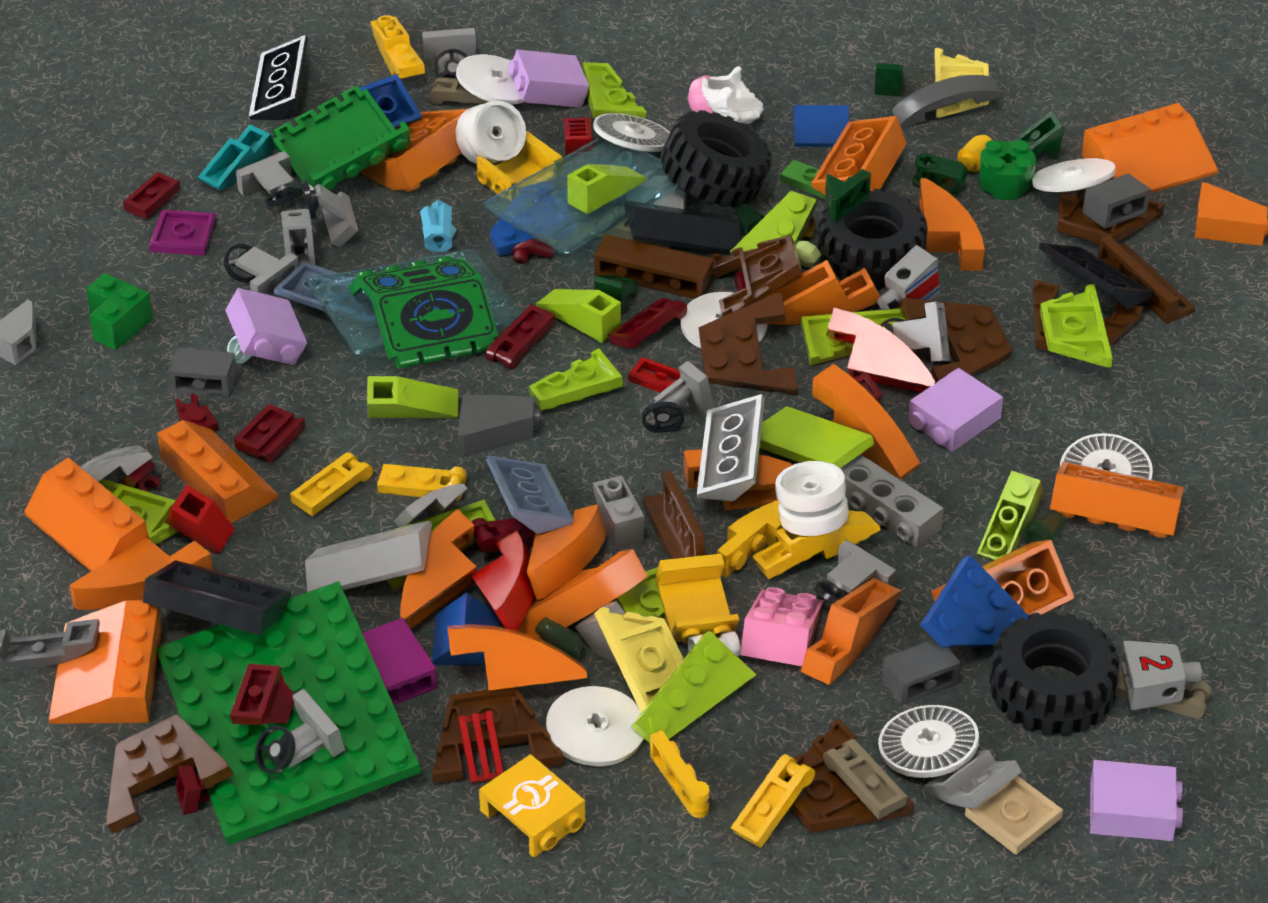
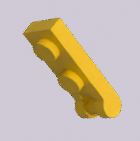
M347 452L291 492V503L313 517L360 481L365 482L371 478L374 469L366 462H359L358 457L351 452Z
M383 464L377 488L378 493L422 497L446 486L465 484L468 474L462 467L442 470ZM463 493L455 501L460 500Z
M662 730L651 734L650 757L690 815L695 818L705 817L709 813L708 799L710 788L708 784L703 781H697L693 767L689 763L685 764L677 744L674 741H669Z
M787 754L782 755L731 826L733 832L762 848L802 789L813 781L815 770L805 764L801 766L796 764V759ZM792 776L789 782L784 781L785 777Z

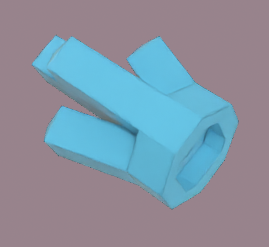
M438 199L431 207L426 206L420 211L423 223L425 248L431 252H446L452 247V239L457 229L452 225V207Z

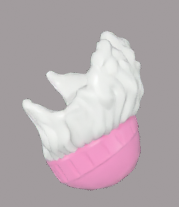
M735 67L727 76H702L694 80L690 85L688 101L692 111L696 113L700 110L707 111L708 113L717 112L722 116H730L735 121L744 124H750L760 117V114L763 112V103L755 98V94L750 93V90L741 81V67Z

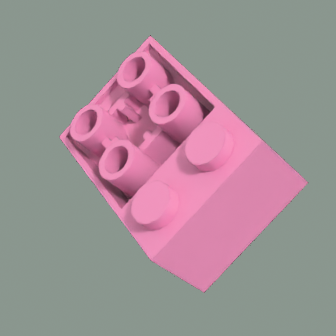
M770 587L766 590L762 589L745 617L740 655L802 666L806 650L813 644L824 600L816 599L815 595L809 593L792 595L786 594L780 588Z

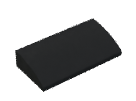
M175 560L145 579L143 603L261 635L282 613L291 598V591Z

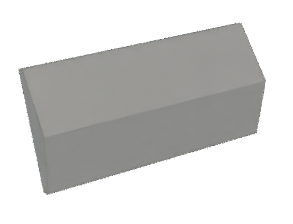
M763 394L707 410L697 487L699 499L735 501L756 483L765 400Z
M429 520L316 549L305 560L307 592L337 581L340 582L342 589L346 590L423 571L432 523Z

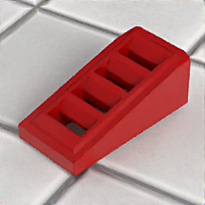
M590 117L563 118L565 155H593Z

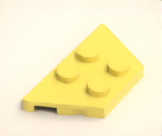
M935 48V82L965 75L989 76L987 63L970 60L968 57L959 54L954 59L943 55V49ZM973 97L936 109V118L989 105V101L976 104Z
M606 607L599 608L594 615L642 712L684 658L664 618L654 616L643 617L638 613L626 612L622 615L609 612V608Z

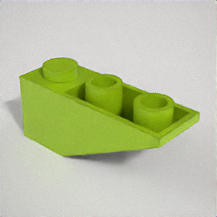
M586 164L567 175L568 204L588 215L647 181V177L627 166Z
M554 289L536 303V307L555 314V318L601 343L609 338V333L621 326V302L600 290Z
M368 376V418H458V389L399 376Z
M1011 470L977 555L996 560L1016 549L1033 520L1044 494L1041 480Z

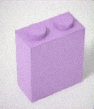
M517 49L514 59L509 62L508 72L512 76L515 89L518 91L522 102L577 108L583 106L589 84L575 55Z
M237 288L225 311L243 354L295 365L307 345V341L289 300Z
M957 368L910 400L908 422L915 429L931 437L937 444L943 445L953 452L1001 418L1003 396L965 371Z
M1094 760L1090 780V834L1173 841L1175 828H1181L1183 820V808L1177 807V802H1181L1182 782L1176 781V767Z

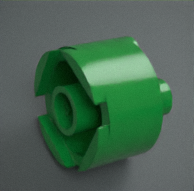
M990 140L985 144V148L980 156L978 185L984 193L986 190L992 194L993 198L1009 201L1020 199L1024 196V193L1032 190L1036 157L1029 148V143L1024 140H1017L1015 142Z

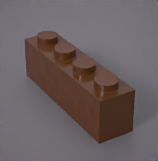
M606 234L594 254V276L617 275L640 281V287L695 299L705 295L713 281V259Z

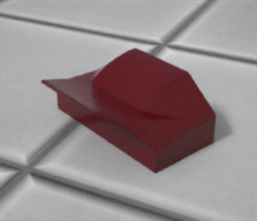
M248 664L230 713L232 724L264 725L267 723H288L294 706L292 695L295 693L284 682L280 666Z

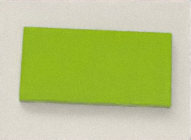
M788 406L762 422L760 448L800 463L823 461L842 468L874 445L873 436Z

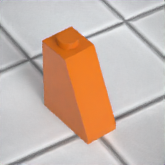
M1201 182L1195 238L1263 246L1264 236H1268V207L1209 183Z

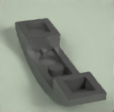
M957 76L932 83L915 91L894 106L892 113L894 116H897L901 128H905L926 121L925 112L972 97L976 104L1002 97V93L991 76Z
M99 619L67 622L65 632L10 638L7 630H0V667L37 668L60 664L80 657L95 647L100 621Z

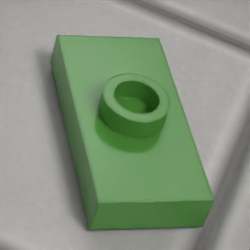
M793 160L780 173V182L826 199L824 194L812 188L811 185L812 180L819 171L816 167Z

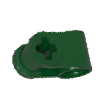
M923 153L915 159L917 170L913 176L912 183L916 188L920 189V178L925 177L952 196H956L964 184L968 170L959 161Z

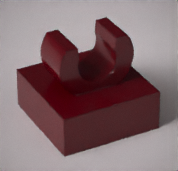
M148 460L126 476L121 484L149 492L144 484L156 490L161 483L156 476L150 475L156 465L151 460Z
M192 765L179 766L175 792L183 815L196 813L198 802L211 800L209 793L202 783L200 776L196 777Z

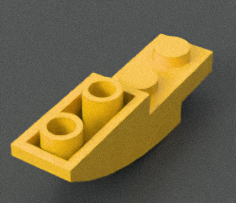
M385 15L379 17L378 20L370 21L378 48L391 75L398 74L399 78H405L425 73L423 61L410 45L409 34L395 16Z
M779 500L748 513L728 527L727 542L717 550V554H722L725 564L721 575L727 577L734 570H740L746 561L755 553L762 551L766 544L771 546L779 541L776 531L783 528L779 518Z
M849 511L847 521L840 528L827 534L801 536L782 528L776 531L779 539L777 543L754 554L752 557L757 568L768 579L783 574L786 570L802 561L809 560L819 552L826 559L836 556L839 552V546L846 540L856 544L868 539L881 529L866 512Z

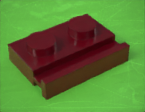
M268 404L234 438V446L236 449L257 458L265 457L267 462L271 463L305 429V418L297 419L293 413Z

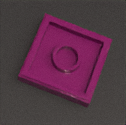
M161 210L149 243L150 252L205 256L217 222L216 213Z

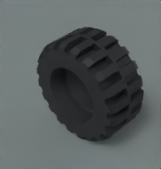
M700 110L697 113L695 111L688 112L674 122L661 153V163L665 174H668L669 180L672 183H676L681 191H686L691 194V197L697 200L698 198L704 200L705 203L710 205L718 204L719 207L726 208L731 206L734 208L741 205L744 206L756 198L771 167V153L764 139H760L759 134L747 128L746 124L739 123L730 116H722L717 112L708 113L707 111Z
M875 188L874 191H870L869 197L835 223L830 221L828 207L826 206L819 220L818 250L821 253L820 262L828 260L840 281L865 268L876 289L879 290L880 287H885L886 273L912 248L918 245L926 251L927 220L920 208L915 203L911 204L909 198L905 196L899 197L893 191L882 192V189Z
M1048 611L1046 615H1040L1039 612L1028 615V619L1022 617L1014 621L1012 626L1006 627L1000 633V638L996 640L990 673V692L992 698L996 700V706L1002 713L1008 712L1007 718L1015 724L1018 722L1023 723V728L1033 732L1034 729L1042 730L1043 735L1050 736L1052 732H1060L1061 736L1070 735L1072 730H1077L1080 733L1089 729L1090 723L1093 726L1103 720V716L1109 713L1115 697L1120 664L1119 656L1116 654L1113 642L1107 639V635L1099 627L1093 628L1092 622L1084 618L1082 621L1075 618V615L1066 613L1065 616L1057 615V612ZM1040 666H1056L1069 670L1077 677L1068 680H1053L1042 677L1031 669Z

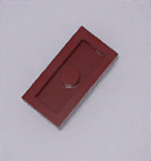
M159 172L155 173L123 201L124 210L147 219L180 190L179 180Z

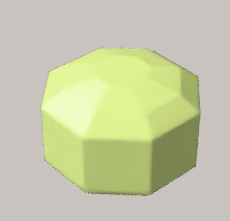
M799 241L796 244L800 265L806 268L815 267L821 257L818 248L808 241Z

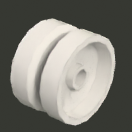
M491 101L473 106L464 111L458 119L455 129L456 143L461 153L473 163L477 164L476 158L479 156L492 164L506 161L516 156L524 146L526 138L525 122L520 112L513 105L504 101Z
M807 461L794 464L784 469L777 476L775 486L779 500V518L783 528L787 531L801 536H818L840 528L847 521L849 510L848 501L845 496V475L836 465L823 461Z

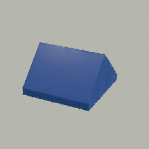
M398 74L360 87L361 91L368 90L395 129L400 128L399 123L403 121L408 125L422 119L421 113Z
M795 105L793 108L794 147H833L849 122V105Z
M467 592L438 612L435 618L432 663L434 665L486 666L484 651L451 655L448 626L473 624L500 627V620L495 612Z

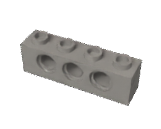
M861 454L840 468L845 475V496L848 503L855 510L866 512L878 525L886 527L902 541H907L918 548L942 529L943 507Z

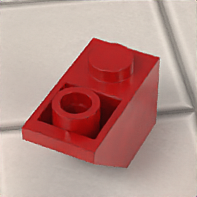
M187 484L171 507L164 522L218 555L235 529L212 499Z

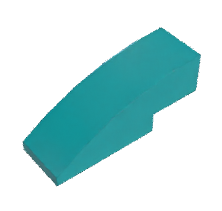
M249 124L237 140L229 138L197 177L198 180L219 191L237 182V170L266 159L275 149L271 134Z

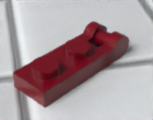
M668 298L658 299L609 333L611 344L627 349L639 346L643 339L650 334L659 332L662 326L673 318H684L687 313L686 303L677 300L672 301Z
M530 304L488 347L486 359L494 363L497 361L502 362L504 367L513 370L518 365L520 358L555 324V314Z
M476 518L472 521L474 524L473 537L477 538V544L482 552L500 551L496 543L515 531H518L527 548L533 547L536 533L516 518L495 521Z

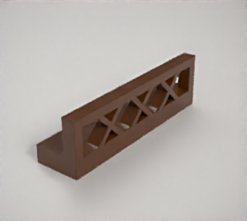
M1110 235L1100 239L1098 258L1153 291V298L1143 303L1163 322L1168 324L1194 313L1195 307L1126 243L1120 245Z
M672 471L662 472L663 494L643 497V508L668 559L704 556V533Z

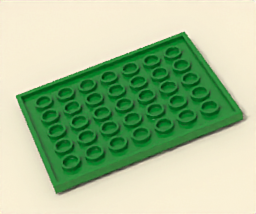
M339 581L290 598L277 620L261 635L219 624L157 647L156 652L181 719L229 764L233 771V776L214 784L213 788H207L227 845L237 843L421 773L418 760ZM248 664L280 666L284 682L290 690L296 694L304 689L338 727L345 750L333 757L324 747L291 768L288 766L280 773L271 774L261 770L255 759V747L260 735L271 726H281L293 731L303 725L304 722L299 718L294 703L288 723H267L264 725L232 724L230 713ZM278 730L271 733L264 745L269 746L273 740L280 739L284 732ZM262 750V759L268 769L276 768L275 760L270 759L267 751Z

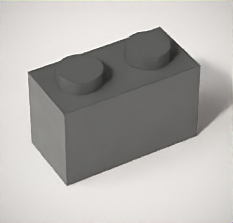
M1128 173L1087 188L1082 212L1103 228H1107L1147 213L1151 189Z
M176 348L168 370L171 392L229 398L237 376L235 353Z
M933 639L884 657L882 680L900 705H904L957 685L960 662L950 648H941Z

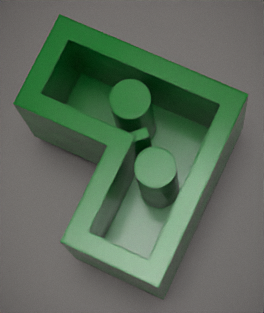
M107 273L102 274L86 288L93 340L117 350L153 319L150 293Z

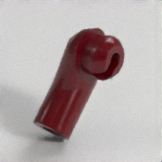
M528 239L515 245L512 250V258L517 264H524L528 260V256L533 254L550 259L553 256L555 247L537 239Z

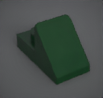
M876 63L875 95L898 97L901 95L903 65Z
M1052 110L1012 142L1024 140L1029 143V148L1033 151L1035 157L1047 149L1057 159L1065 128Z
M861 169L845 182L830 174L826 175L825 197L830 221L835 223L870 196L871 173Z
M617 275L595 276L594 280L595 290H600L621 302V315L624 314L628 294L637 293L640 282Z

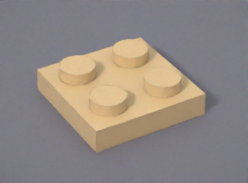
M1018 775L977 808H966L965 816L1015 855L1062 819L1063 814L1062 808Z

